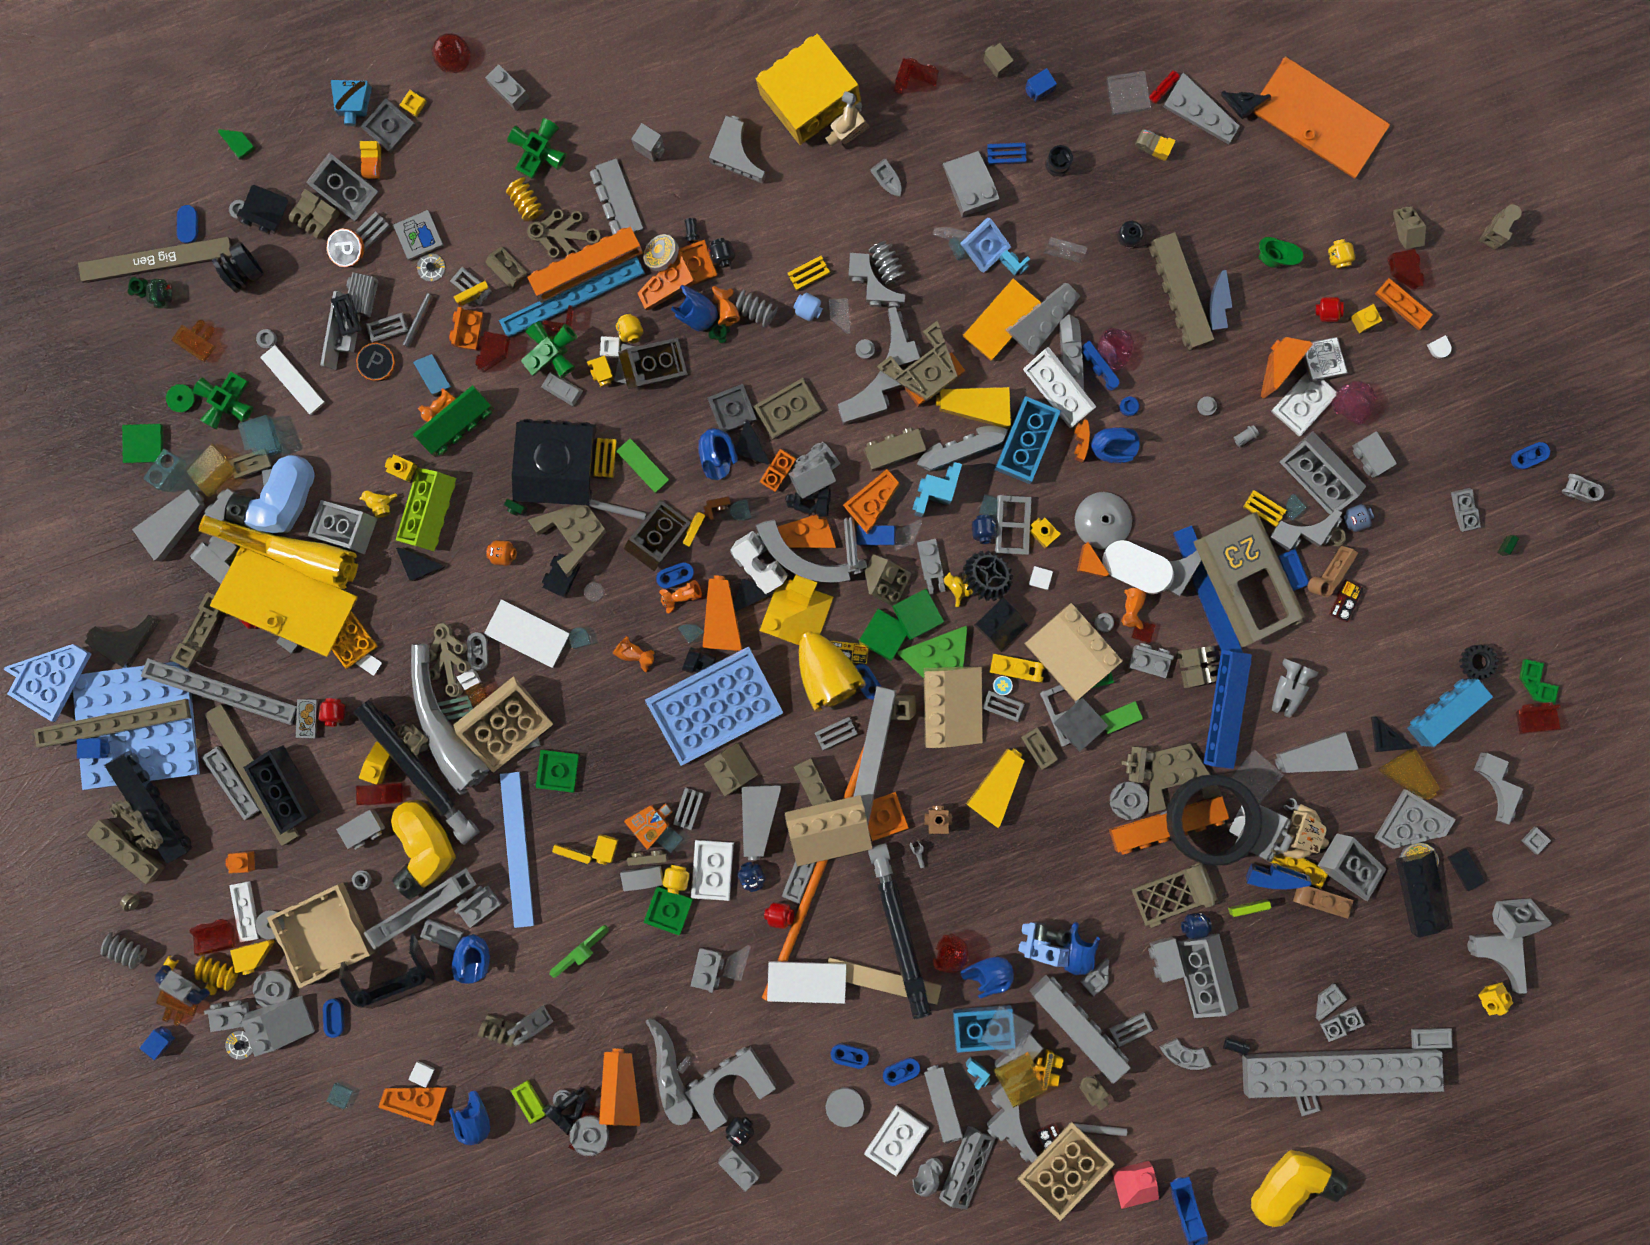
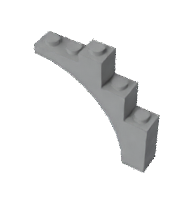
M896 307L889 308L888 317L891 326V343L887 358L892 356L900 368L920 359L922 352L920 346L915 344V341L907 343L909 336L907 330L902 329L901 322H903L901 311L897 312ZM880 371L876 378L862 392L838 404L843 425L887 412V406H890L887 395H883V393L901 388L903 385Z
M1027 1031L1015 1042V1048L1008 1049L994 1062L997 1067L995 1071L1002 1079L1006 1078L990 1092L993 1097L991 1099L993 1104L998 1109L1000 1107L1002 1109L987 1122L989 1127L987 1131L994 1139L998 1137L1003 1141L1008 1137L1006 1139L1013 1148L1016 1146L1021 1151L1019 1153L1026 1162L1031 1161L1033 1163L1038 1155L1027 1142L1019 1119V1095L1026 1071L1043 1048Z

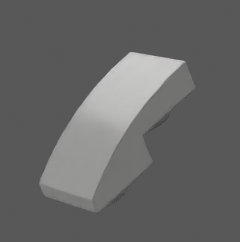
M1467 488L1451 492L1460 530L1463 532L1480 528L1479 512L1475 508L1473 489Z
M661 865L620 872L623 891L663 885Z
M1357 1006L1323 1021L1320 1025L1330 1042L1347 1035V1032L1365 1026V1023Z

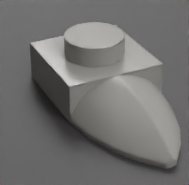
M884 158L871 168L870 172L887 192L900 196V180L891 165Z

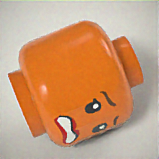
M495 540L488 545L486 555L492 564L508 566L516 559L517 550L510 541Z

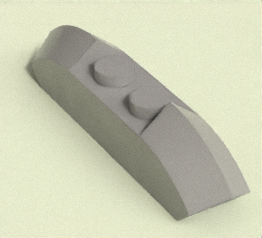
M1069 314L1059 322L1061 363L1084 391L1080 324L1078 319Z
M983 426L976 428V436H974V433L963 437L961 442L957 443L954 440L945 444V448L942 447L941 443H937L921 456L917 465L925 470L933 471L1001 445L1008 429L998 426Z

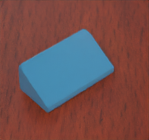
M432 354L413 362L434 397L442 393V388L445 390L451 388Z

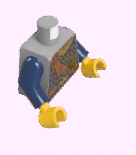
M171 955L168 956L155 976V981L160 984L159 989L189 1007H192L193 1004H199L209 995H215L218 989L217 985L212 986L207 982L206 987L201 990L195 984L173 972L179 960L172 961L170 959Z

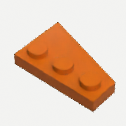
M680 250L673 264L670 263L667 269L653 276L638 292L639 298L647 311L683 291L680 288L681 285L690 287L696 283Z
M886 469L843 504V507L868 535L900 484L889 470Z
M817 514L777 527L783 541L789 548H836L827 519H819Z
M448 1087L385 1088L378 1108L434 1126Z

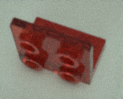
M903 58L895 80L894 92L901 94L903 88L907 89L909 77L936 86L939 70L930 64H920L913 58Z

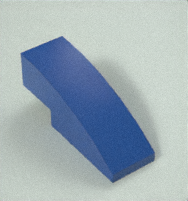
M1251 863L1246 875L1248 884L1263 888L1296 889L1311 885L1309 875L1272 863L1270 869Z

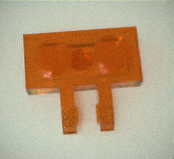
M202 319L197 321L191 330L181 325L171 341L205 363L215 349V346L207 342L214 333L215 328L209 326L200 337L197 334L205 326V321Z
M160 990L156 1004L166 1007L162 1018L165 1022L171 1018L173 1010L177 1011L174 1019V1025L176 1026L180 1025L184 1014L194 1016L198 1004H193L192 1007H189Z

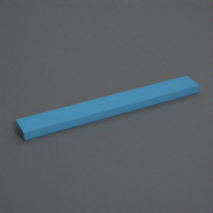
M636 256L542 303L539 301L502 318L499 322L506 337L510 338L527 330L538 321L542 323L643 276L645 272Z

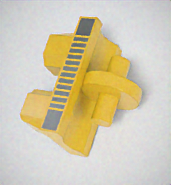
M1046 1049L1043 1065L1042 1057H1037L1036 1063H1031L1030 1068L1035 1069L1033 1076L1039 1077L1040 1071H1042L1039 1081L1042 1088L1058 1086L1060 1076L1050 1072L1052 1067L1061 1068L1063 1064V1057L1054 1054L1052 1050Z

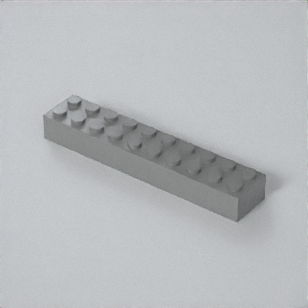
M1437 1049L1265 1053L1242 1056L1244 1094L1248 1098L1444 1091L1442 1052Z

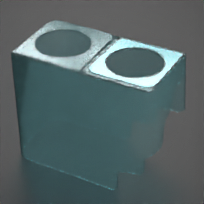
M263 415L238 424L246 451L251 449L254 455L264 456L269 454V457L282 452L274 422L270 416Z
M163 449L143 479L158 490L170 492L186 472L187 463L183 458L178 457L167 449ZM169 454L173 457L174 463L171 467L164 468L166 465L164 462L167 459L166 455ZM161 472V482L154 484L155 479Z

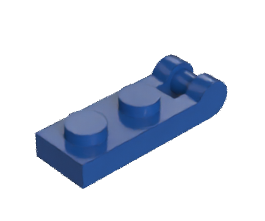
M1089 340L1082 346V355L1094 365L1093 370L1098 376H1102L1106 381V389L1113 391L1119 385V379Z

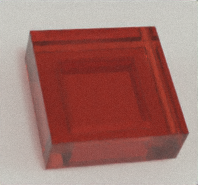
M1142 621L1143 629L1135 626L1131 638L1150 643L1155 625Z

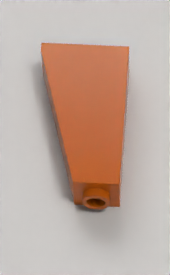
M714 575V579H709L703 648L741 651L743 647L733 604L730 581L725 580V576Z
M613 1048L612 1052H604L599 1124L640 1126L632 1053H624V1049Z

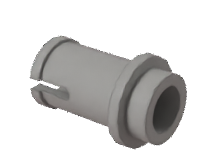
M1254 425L1248 426L1245 431L1234 436L1233 439L1240 448L1253 438L1257 439L1259 432Z

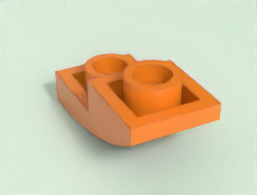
M1086 419L1082 423H1078L1074 431L1077 434L1075 440L1082 442L1077 444L1074 454L1077 455L1075 460L1079 462L1085 460L1089 446L1090 431L1089 423Z
M780 449L759 482L776 492L797 458Z

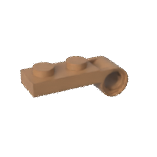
M1341 546L1323 576L1310 579L1308 590L1313 594L1329 597L1344 578L1358 552Z
M1310 886L1297 888L1293 898V902L1347 919L1353 904L1351 899Z

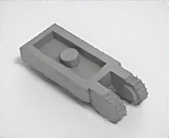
M936 539L917 542L924 580H926L929 594H933L934 591L931 582L933 578H938L939 590L945 592L943 571Z
M543 1005L516 1023V1026L508 1030L507 1033L508 1035H513L520 1030L523 1036L513 1042L517 1046L523 1041L532 1038L550 1025L553 1020Z

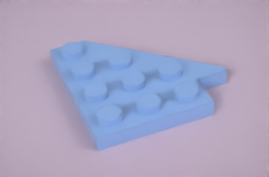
M71 644L5 667V671L16 677L8 695L48 720L56 722L91 653L78 645Z

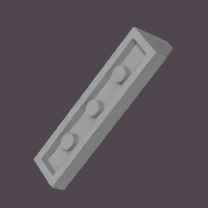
M967 1127L939 1197L940 1200L949 1206L967 1210L995 1141L990 1134L981 1133L974 1127ZM984 1139H987L985 1146L982 1148ZM979 1158L978 1164L974 1166L975 1161ZM972 1176L971 1182L967 1184L968 1179ZM965 1194L962 1203H959L961 1196Z

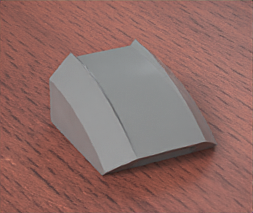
M1531 898L1497 901L1492 913L1494 925L1498 926L1506 936V939L1531 935L1552 925Z

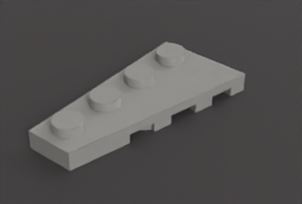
M1182 73L1163 107L1229 144L1239 125L1190 78Z
M1064 283L1047 296L1045 301L1032 308L1033 310L1030 313L1022 316L1013 326L1008 327L1006 331L1029 354L1034 355L1080 295L1068 283Z

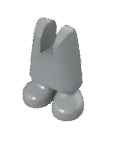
M1284 658L1282 663L1287 669L1286 677L1280 676L1272 711L1278 713L1283 702L1286 701L1288 704L1284 716L1290 718L1301 704L1309 689L1306 686L1308 680L1317 677L1318 672ZM1300 670V676L1298 681L1296 682L1294 681V679Z

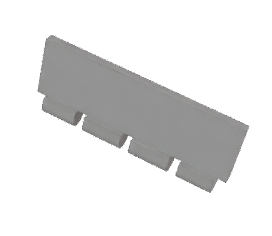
M617 158L596 165V169L589 173L594 185L602 183V185L596 187V191L601 203L608 201V203L602 205L607 220L615 218V220L609 222L613 235L618 230L630 226L634 233L643 230Z

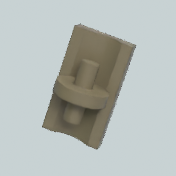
M403 724L398 730L397 734L402 737L403 742L414 754L418 755L419 751L422 752L429 748L428 738L416 725L412 724L411 727Z
M1132 747V752L1128 754L1127 761H1122L1121 765L1127 766L1126 773H1129V781L1143 783V781L1151 780L1152 772L1145 769V762H1152L1153 752L1148 751L1147 748Z
M1095 1076L1083 1078L1079 1088L1092 1107L1096 1105L1099 1110H1102L1108 1106L1109 1103L1106 1100L1108 1094Z

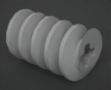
M882 241L869 249V253L873 254V260H877L875 266L880 267L878 272L883 274L881 279L882 281H887L886 285L900 279L905 274V271H898L902 264L896 265L895 263L899 258H892L896 251H889V249L893 245L886 244L887 241Z
M743 289L735 305L738 313L742 311V316L744 317L749 314L750 320L756 318L757 324L763 321L762 326L767 327L772 322L778 307L772 310L771 303L765 307V300L759 304L758 296L752 300V293L745 296V290Z
M113 932L108 933L101 946V955L107 956L110 960L114 959L117 963L121 962L123 966L128 965L130 969H135L145 958L147 948L140 952L141 945L133 948L134 942L131 941L126 945V938L119 942V935L112 939Z

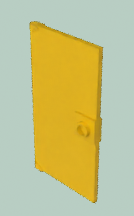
M240 547L210 607L328 657L358 596L313 580L286 565Z

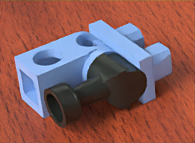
M1030 922V924H1023L1022 933L1028 935L1027 942L1021 941L1019 951L1025 954L1024 957L1056 967H1068L1070 949L1053 946L1050 943L1052 939L1056 940L1059 945L1067 946L1071 939L1069 931L1062 929L1057 932L1053 930L1052 926L1044 923Z

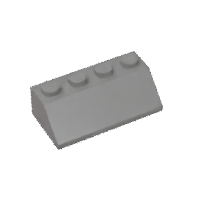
M1314 431L1299 442L1280 461L1286 470L1329 514L1335 509L1341 511L1356 499L1366 487Z
M1209 934L1204 938L1186 939L1176 942L1185 973L1184 981L1194 1018L1227 1016L1238 1010L1220 935Z

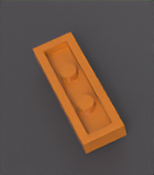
M1390 278L1375 293V295L1417 330H1420L1433 315Z

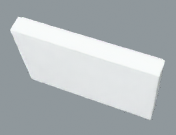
M1306 372L1271 412L1293 432L1301 436L1339 393L1323 379L1310 382Z
M695 840L691 898L730 901L734 842Z
M896 1105L864 1152V1155L897 1176L929 1127Z

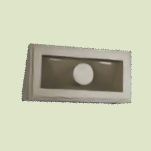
M502 246L487 257L486 264L510 289L514 288L528 274Z

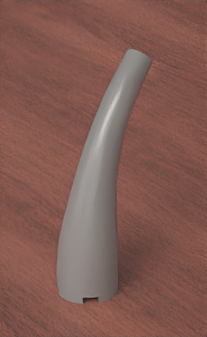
M412 644L411 675L413 694L424 735L428 738L427 742L439 768L459 795H463L468 792L467 787L477 786L488 775L487 772L490 769L456 734L455 729L439 708L430 681L429 644Z

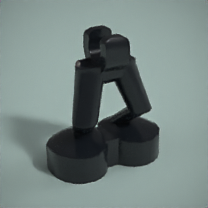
M830 484L804 498H801L797 492L795 495L787 494L785 498L787 507L794 508L809 516L816 510L819 519L828 520L829 503L831 501ZM818 498L811 508L801 504L802 501Z
M580 1087L577 1092L573 1091L557 1107L548 1104L542 1111L569 1136L573 1126L570 1120H578L587 1104L585 1101L590 1098V1093L584 1087ZM574 1102L577 1103L574 1114L563 1115L561 1113Z

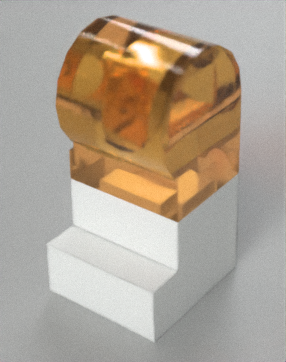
M471 669L469 672L457 676L459 683L462 684L474 707L488 697L476 670Z

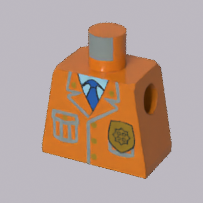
M666 803L658 810L652 804L627 818L624 822L644 847L649 849L669 826L665 818L673 811Z

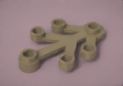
M555 209L552 215L542 223L533 222L527 229L529 238L533 241H540L552 259H557L560 256V251L557 247L552 246L546 237H554L567 255L571 252L577 253V250L572 248L565 239L587 241L590 245L601 240L599 231L594 228L589 229L587 232L566 231L575 223L579 224L582 222L583 216L579 211L572 212L571 216L557 228L547 229L555 221L560 222L564 219L562 210ZM560 212L561 217L555 218V214ZM578 214L580 219L574 220V216ZM536 229H539L540 234L535 235L534 231ZM592 235L597 236L595 241L590 240ZM557 250V254L553 256L551 251Z
M440 623L434 629L435 640L429 649L431 654L430 661L436 659V652L440 645L442 652L433 669H429L430 680L439 679L440 672L445 664L448 685L445 689L446 693L450 697H458L463 693V686L455 679L452 662L457 665L460 673L470 671V663L455 654L465 653L467 645L452 636L453 632L450 626ZM449 643L454 646V652L450 650Z
M119 800L112 804L110 808L112 815L115 818L122 817L134 827V829L129 828L124 831L126 838L132 841L140 834L145 837V839L141 838L136 841L139 850L143 851L148 847H153L154 849L160 847V844L163 843L162 836L158 831H151L138 810L133 812L127 801L122 802Z

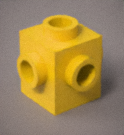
M1503 982L1486 986L1479 993L1482 1006L1486 1009L1489 1016L1494 1014L1498 1016L1504 1015L1513 1004L1512 997L1507 992Z

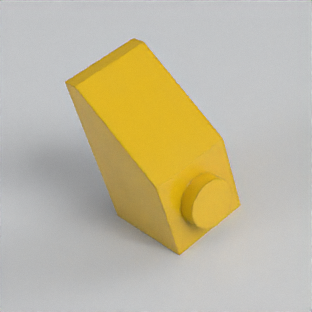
M376 741L365 759L359 775V779L376 785L382 784L391 760V756L378 741Z
M274 939L230 950L235 973L242 972L243 975L255 972L254 969L262 964L273 946Z

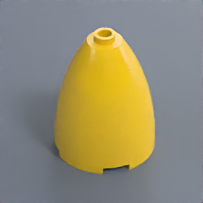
M811 631L801 636L802 639L799 642L800 673L807 697L815 712H820L823 706L833 707L855 695L858 687L862 689L866 686L857 668L835 644L820 634L812 633Z

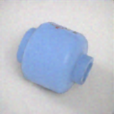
M809 293L800 294L793 306L795 314L807 321H812L814 317L818 319L823 310L820 307L821 300Z

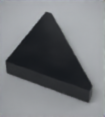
M1221 92L1223 99L1242 120L1271 100L1270 94L1254 95V93Z
M746 419L735 452L741 456L768 465L770 461L753 430L750 420Z
M396 548L409 581L444 568L439 563L402 548Z
M742 579L733 603L735 612L774 594L775 590L765 594L756 583Z
M1376 716L1371 717L1375 752L1412 749L1411 745Z

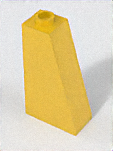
M1009 387L942 389L939 395H936V406H940L941 412L1002 428H1009L1011 426Z
M1014 748L1012 751L1006 749L966 803L997 828L1001 825L1024 760L1021 759L1022 754Z

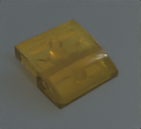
M213 443L186 470L191 479L208 497H211L236 471L235 467L226 459V456Z
M1028 1052L994 1069L1013 1108L1048 1090Z

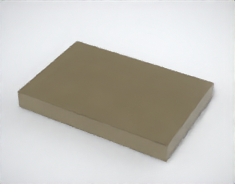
M803 378L753 406L772 440L822 412Z

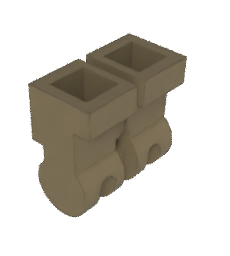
M304 189L300 201L289 215V221L292 223L298 222V227L301 229L306 227L305 231L307 233H313V237L320 240L341 213Z
M1511 204L1495 215L1492 223L1486 227L1479 241L1494 250L1506 243L1513 234L1509 232L1510 227L1521 217L1520 207Z
M1214 646L1177 651L1180 668H1188V670L1181 671L1184 688L1217 681V676H1211L1210 672L1218 670V666L1212 667L1208 665L1206 666L1207 668L1200 667L1201 663L1206 662V664H1209L1211 661L1217 660L1216 656L1209 658L1206 656L1207 652L1215 651Z
M487 1014L486 1019L483 1020L480 1026L478 1037H486L490 1041L498 1038L497 1043L506 1044L512 1048L515 1046L513 1042L520 1037L521 1032L518 1030L515 1034L508 1035L507 1031L516 1026V1023L507 1020L503 1027L504 1019Z

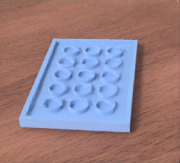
M749 647L645 699L681 766L783 714Z

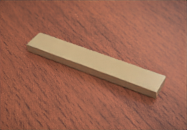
M829 957L828 963H846L847 983L907 997L902 975ZM924 981L928 1003L937 1005L941 985Z

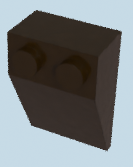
M678 337L627 348L618 352L628 389L688 375Z
M660 500L628 539L624 550L655 571L691 522Z

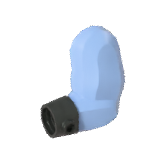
M288 455L279 459L272 468L269 480L260 494V499L252 496L232 495L226 509V520L257 531L270 533L290 532L305 506L309 489L314 481L315 474L312 465L298 455Z

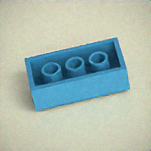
M1025 396L994 470L1030 484L1061 410Z
M1478 679L1459 680L1454 684L1455 688L1452 691H1447L1439 697V702L1429 705L1424 710L1426 713L1421 717L1417 716L1411 720V725L1407 729L1421 746L1435 747L1493 698Z

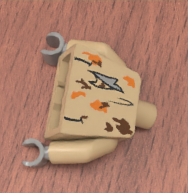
M847 91L844 92L842 101L846 102L847 106L844 107L843 114L830 125L833 132L825 137L831 147L840 140L844 145L870 127L860 114L862 109L861 102L854 106L856 96Z
M1294 798L1287 799L1288 802L1292 803V807L1284 805V809L1287 811L1297 810L1293 812L1292 823L1287 831L1293 840L1287 852L1277 851L1275 855L1282 853L1287 857L1301 859L1310 856L1311 853H1319L1320 849L1327 848L1329 841L1324 838L1327 829L1321 824V819L1317 812L1302 804L1298 805Z

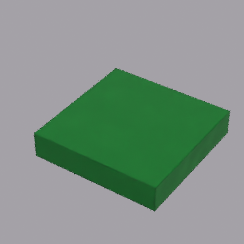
M122 425L123 463H164L163 425Z
M927 589L892 606L909 640L944 622Z
M877 609L858 642L887 660L892 661L907 634L900 621Z
M540 750L536 788L574 793L580 754Z
M656 886L643 923L680 936L693 898L682 894L667 892L668 889Z

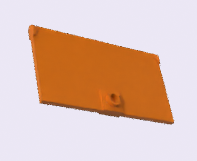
M1286 56L1260 94H1270L1271 100L1253 112L1293 138L1294 141L1303 147L1313 151L1354 179L1390 126L1388 122Z

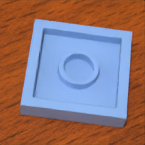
M988 217L960 243L978 269L983 273L1000 258L1003 252L1011 248L995 223Z

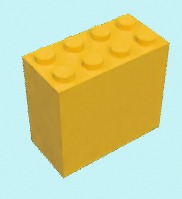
M818 33L808 37L801 46L793 48L783 59H778L768 70H763L755 78L761 97L799 145L843 114L844 107L847 106V103L842 101L845 91L856 96L854 106L861 101L858 83Z

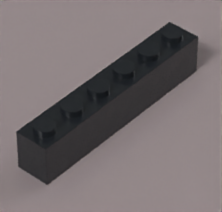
M129 750L104 765L122 795L130 804L133 812L138 810L151 831H158L162 836L163 843L160 844L158 851L167 864L193 848L190 838L184 835L181 830L179 821L174 819L170 813L169 805L163 802L160 797V791L151 783L148 772L142 769L136 754Z

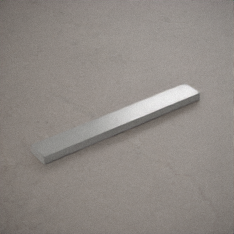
M147 658L141 677L292 725L297 712L296 706Z
M881 686L876 688L854 796L861 795L867 825L869 824L897 690Z

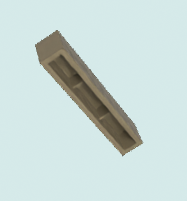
M1176 233L1154 239L1149 247L1150 253L1157 261L1156 270L1159 275H1162L1164 281L1162 282L1165 293L1169 294V305L1177 316L1175 321L1177 327L1182 330L1184 346L1192 350L1211 343L1214 338Z

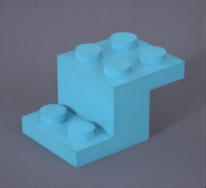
M954 462L953 466H949L945 479L928 474L925 479L921 478L918 491L921 494L920 497L916 496L912 510H916V516H923L928 499L946 505L951 503L962 464Z

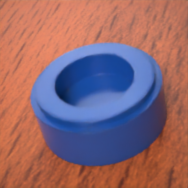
M1125 397L1120 402V412L1125 416H1133L1139 410L1138 400L1134 397Z

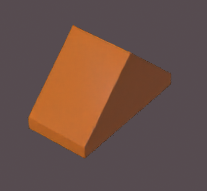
M1089 542L1082 545L1077 572L1099 577L1109 575Z

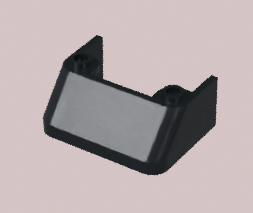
M414 934L410 936L409 953L416 967L409 969L404 975L367 989L359 988L345 961L341 962L339 981L354 1006L373 1009L430 987L434 983V971Z

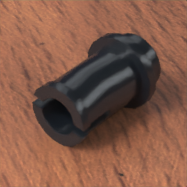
M685 219V240L689 244L699 242L700 235L697 232V219Z
M1229 1037L1225 1038L1223 1049L1237 1052L1240 1056L1247 1055L1250 1047L1246 1041L1241 1042Z

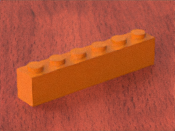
M630 226L618 230L616 234L610 237H603L593 245L585 246L583 250L577 253L567 255L565 259L559 262H552L542 270L534 271L527 278L537 298L542 303L642 254L643 251Z
M1213 797L1184 807L1182 826L1185 836L1188 835V831L1194 829L1195 832L1206 830L1207 825L1213 824L1215 827L1225 824L1224 820L1229 819L1223 797ZM1167 813L1157 814L1109 829L1115 851L1121 852L1123 855L1133 852L1132 848L1138 846L1140 849L1150 847L1151 843L1158 841V843L1169 841Z

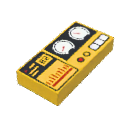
M831 641L851 662L867 664L868 648L858 643Z
M555 844L552 851L553 853L586 864L592 861L593 856L560 844Z

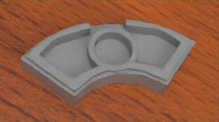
M1177 1038L1159 1046L1164 1055L1180 1067L1190 1070H1201L1211 1067L1203 1048H1187Z

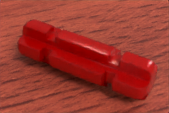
M1172 71L1156 90L1150 94V101L1156 104L1179 80L1180 75L1176 71Z

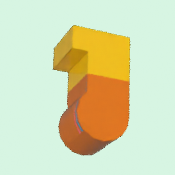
M360 141L362 178L379 179L381 145L377 141Z

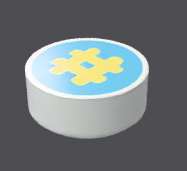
M1000 676L993 682V689L999 695H1007L1012 690V681L1006 676Z

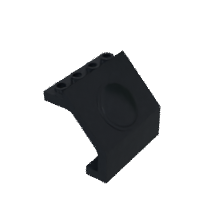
M532 419L516 422L512 465L513 501L589 506L592 498L590 471L596 424L588 422L571 423L569 421L552 422L551 420L533 421Z

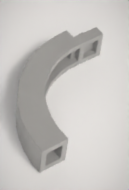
M774 519L755 524L758 534L769 553L781 565L801 577L819 582H842L850 580L848 572L858 574L863 572V568L867 567L864 559L858 560V568L852 570L848 568V563L827 566L808 562L797 556L785 544Z
M465 868L416 901L364 932V935L372 948L375 949L475 886L476 883Z

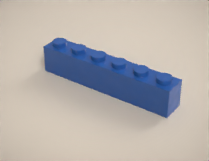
M1221 650L1204 764L1234 769L1252 654Z

